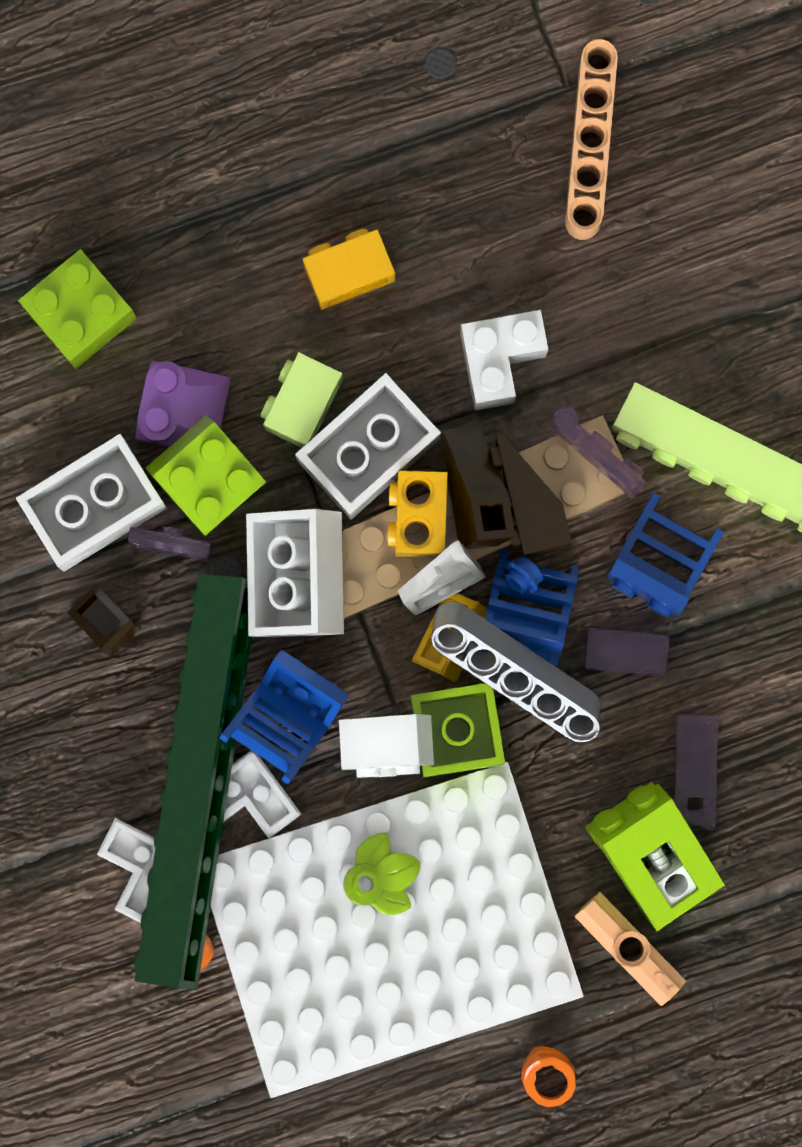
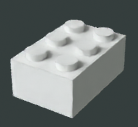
M385 373L299 450L295 456L297 462L348 518L352 520L390 485V481H395L398 478V471H406L440 440L441 432Z
M121 434L16 497V500L57 567L64 572L167 509Z
M306 509L246 514L248 636L296 637L344 634L342 512Z

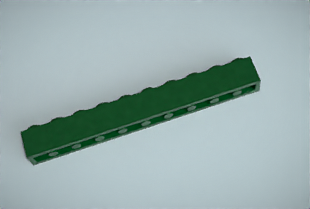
M199 574L198 583L192 594L193 615L191 625L186 632L187 653L185 665L181 668L179 676L181 685L179 703L173 713L175 728L172 745L167 752L168 772L166 785L163 787L160 795L162 810L160 823L154 834L155 854L153 867L150 869L147 877L149 892L147 905L141 916V943L134 959L135 982L197 990L236 744L234 738L230 737L225 743L220 739V736L241 709L252 636H248L247 579L210 574Z

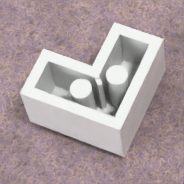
M541 310L461 324L460 335L474 410L514 404L516 394L510 364L546 358L548 345Z
M411 714L339 720L342 770H356L357 778L420 774L421 765H434L431 715Z

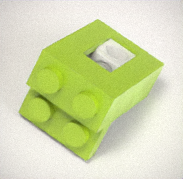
M650 782L646 786L634 789L629 793L627 799L612 809L601 811L590 824L585 826L593 841L610 861L643 915L656 931H659L725 886L674 801L659 784L655 785L653 782ZM664 843L667 844L672 852L670 855H665L664 849H661ZM644 857L651 866L648 870L641 860ZM676 874L670 883L665 884L670 876Z

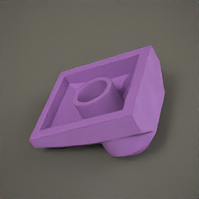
M151 361L146 375L137 418L136 441L170 447L205 415L212 419L221 429L231 377L181 367L173 362Z

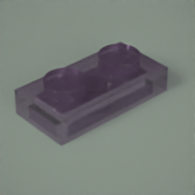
M588 628L584 670L665 677L667 672L669 636Z

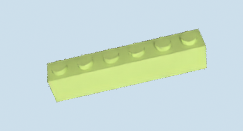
M636 382L634 383L611 429L612 432L618 434L616 437L618 442L635 450L640 445L654 452L652 458L659 463L672 468L675 464H678L690 470L688 476L702 484L710 486L713 481L725 487L724 493L730 498L745 504L749 499L763 506L761 512L775 520L783 521L784 518H788L799 524L797 530L802 533V464Z

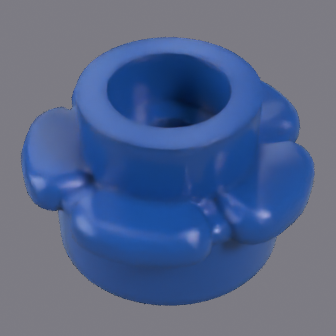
M520 556L515 562L509 561L506 567L509 573L506 575V580L514 590L521 594L525 591L534 593L538 590L537 585L543 580V575L531 560Z

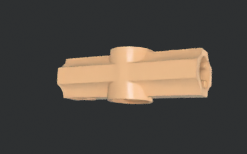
M598 892L574 916L660 1006L670 1000L687 982L601 892ZM628 937L638 939L641 945L640 954L633 960L623 959L619 951L621 942Z

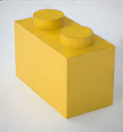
M366 228L357 230L345 237L346 242L331 247L330 243L318 245L308 251L309 256L302 258L305 271L321 310L395 282V272L378 229L372 232H368Z

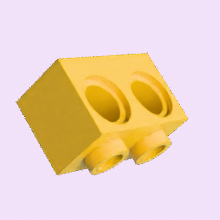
M398 471V481H390L389 506H397V522H388V546H396V557L436 558L445 550L447 472ZM416 484L425 486L430 492L429 499L423 504L411 503L406 496L411 486ZM412 525H421L427 529L429 537L423 544L413 545L405 538L406 530Z

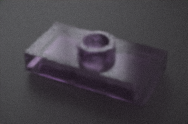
M162 526L160 533L130 527L128 542L135 548L207 562L211 560L213 551L211 542L185 538L186 531Z

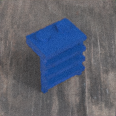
M653 493L607 574L606 579L612 581L613 584L611 586L622 594L631 598L635 594L648 601L647 607L667 618H669L670 614L677 617L685 608L689 600L688 596L724 531L717 528L710 541L703 539L653 511L661 497ZM647 520L704 550L698 563L641 532ZM637 540L692 571L687 583H683L631 554L630 550L635 541Z
M501 549L485 620L557 667L565 640L580 567L572 565L570 574L538 567L543 575V580L540 583L566 589L565 594L538 588L534 593L525 591L521 594L514 590L507 580L503 579V574L507 575L509 573L506 567L507 563L515 561L507 559L509 550ZM500 594L562 609L560 615L498 600V596Z
M280 650L273 659L259 686L223 731L220 739L226 743L230 737L234 738L285 772L281 780L289 784L313 749L318 745L323 735L331 727L349 694L305 666L298 659ZM256 706L257 708H259L260 710L274 718L276 721H278L279 723H281L282 725H284L285 727H287L288 729H290L291 731H293L294 733L308 741V743L306 744L305 742H303L302 740H300L299 738H297L296 736H294L293 734H291L290 732H288L287 730H285L284 728H282L281 726H279L278 724H276L275 722H273L272 720L258 712L253 707ZM242 721L251 726L252 728H254L255 730H257L258 732H260L261 734H263L264 736H266L267 738H269L270 740H272L273 742H275L276 744H278L279 746H281L282 748H284L285 750H287L288 752H290L291 754H293L294 756H296L297 758H292L291 756H289L288 754H286L285 752H283L282 750H280L279 748H277L276 746H274L273 744L259 736L257 733L243 725Z

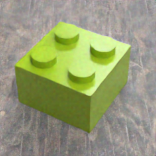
M81 249L18 300L75 370L137 319L133 310Z
M206 415L145 468L205 536L266 483L219 426Z
M484 683L411 695L413 714L431 715L434 765H421L423 778L505 764L494 691L491 686Z

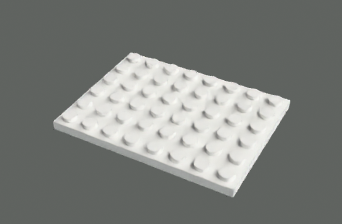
M505 762L504 765L477 771L218 855L211 909L270 1098L584 997L508 762ZM378 833L387 834L391 854L396 852L409 854L421 862L417 878L411 885L403 889L410 899L411 908L397 915L382 914L371 904L366 906L357 905L347 898L343 889V880L346 873L355 866L357 848L366 839ZM360 877L358 881L359 888L366 892L369 891L371 888L370 880L366 877Z

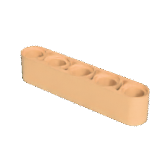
M603 39L593 40L584 47L578 73L565 226L568 233L579 240H587L596 235L604 214L618 57L614 45ZM595 55L603 56L609 65L604 69H595L590 66L588 59ZM589 94H597L604 99L605 105L600 108H591L586 104L584 98ZM592 132L600 137L602 143L597 147H587L582 143L581 136ZM584 171L592 172L596 175L598 183L592 187L583 186L579 183L577 175ZM579 210H586L593 215L595 222L589 226H581L576 223L573 215Z

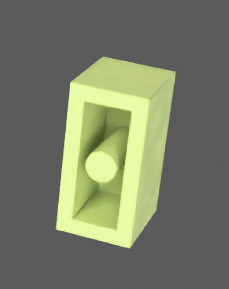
M298 352L294 362L289 359L286 361L278 378V381L283 383L277 397L269 396L260 417L266 419L263 424L265 431L303 448L317 435L343 381V374Z

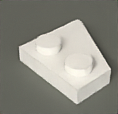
M458 540L398 590L403 604L416 616L486 578L480 564Z

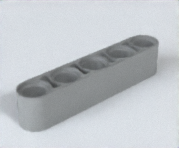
M447 602L437 608L434 617L432 643L434 648L441 654L569 739L576 742H587L597 736L600 727V700L594 692L465 605L458 602ZM448 627L456 628V630L448 629Z

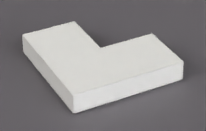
M251 750L232 764L224 821L243 807H246L266 836L271 838L302 815L258 754Z
M115 818L97 855L133 873L114 910L141 923V916L146 908L149 892L147 877L154 861V837Z

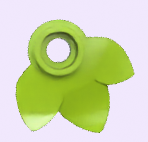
M375 834L362 842L357 848L355 866L348 870L343 880L344 893L351 902L357 905L366 906L371 904L385 915L400 914L411 908L410 899L403 889L411 885L417 878L421 862L409 854L399 852L391 854L387 834ZM360 877H366L370 880L371 888L369 891L366 892L359 888L358 881Z

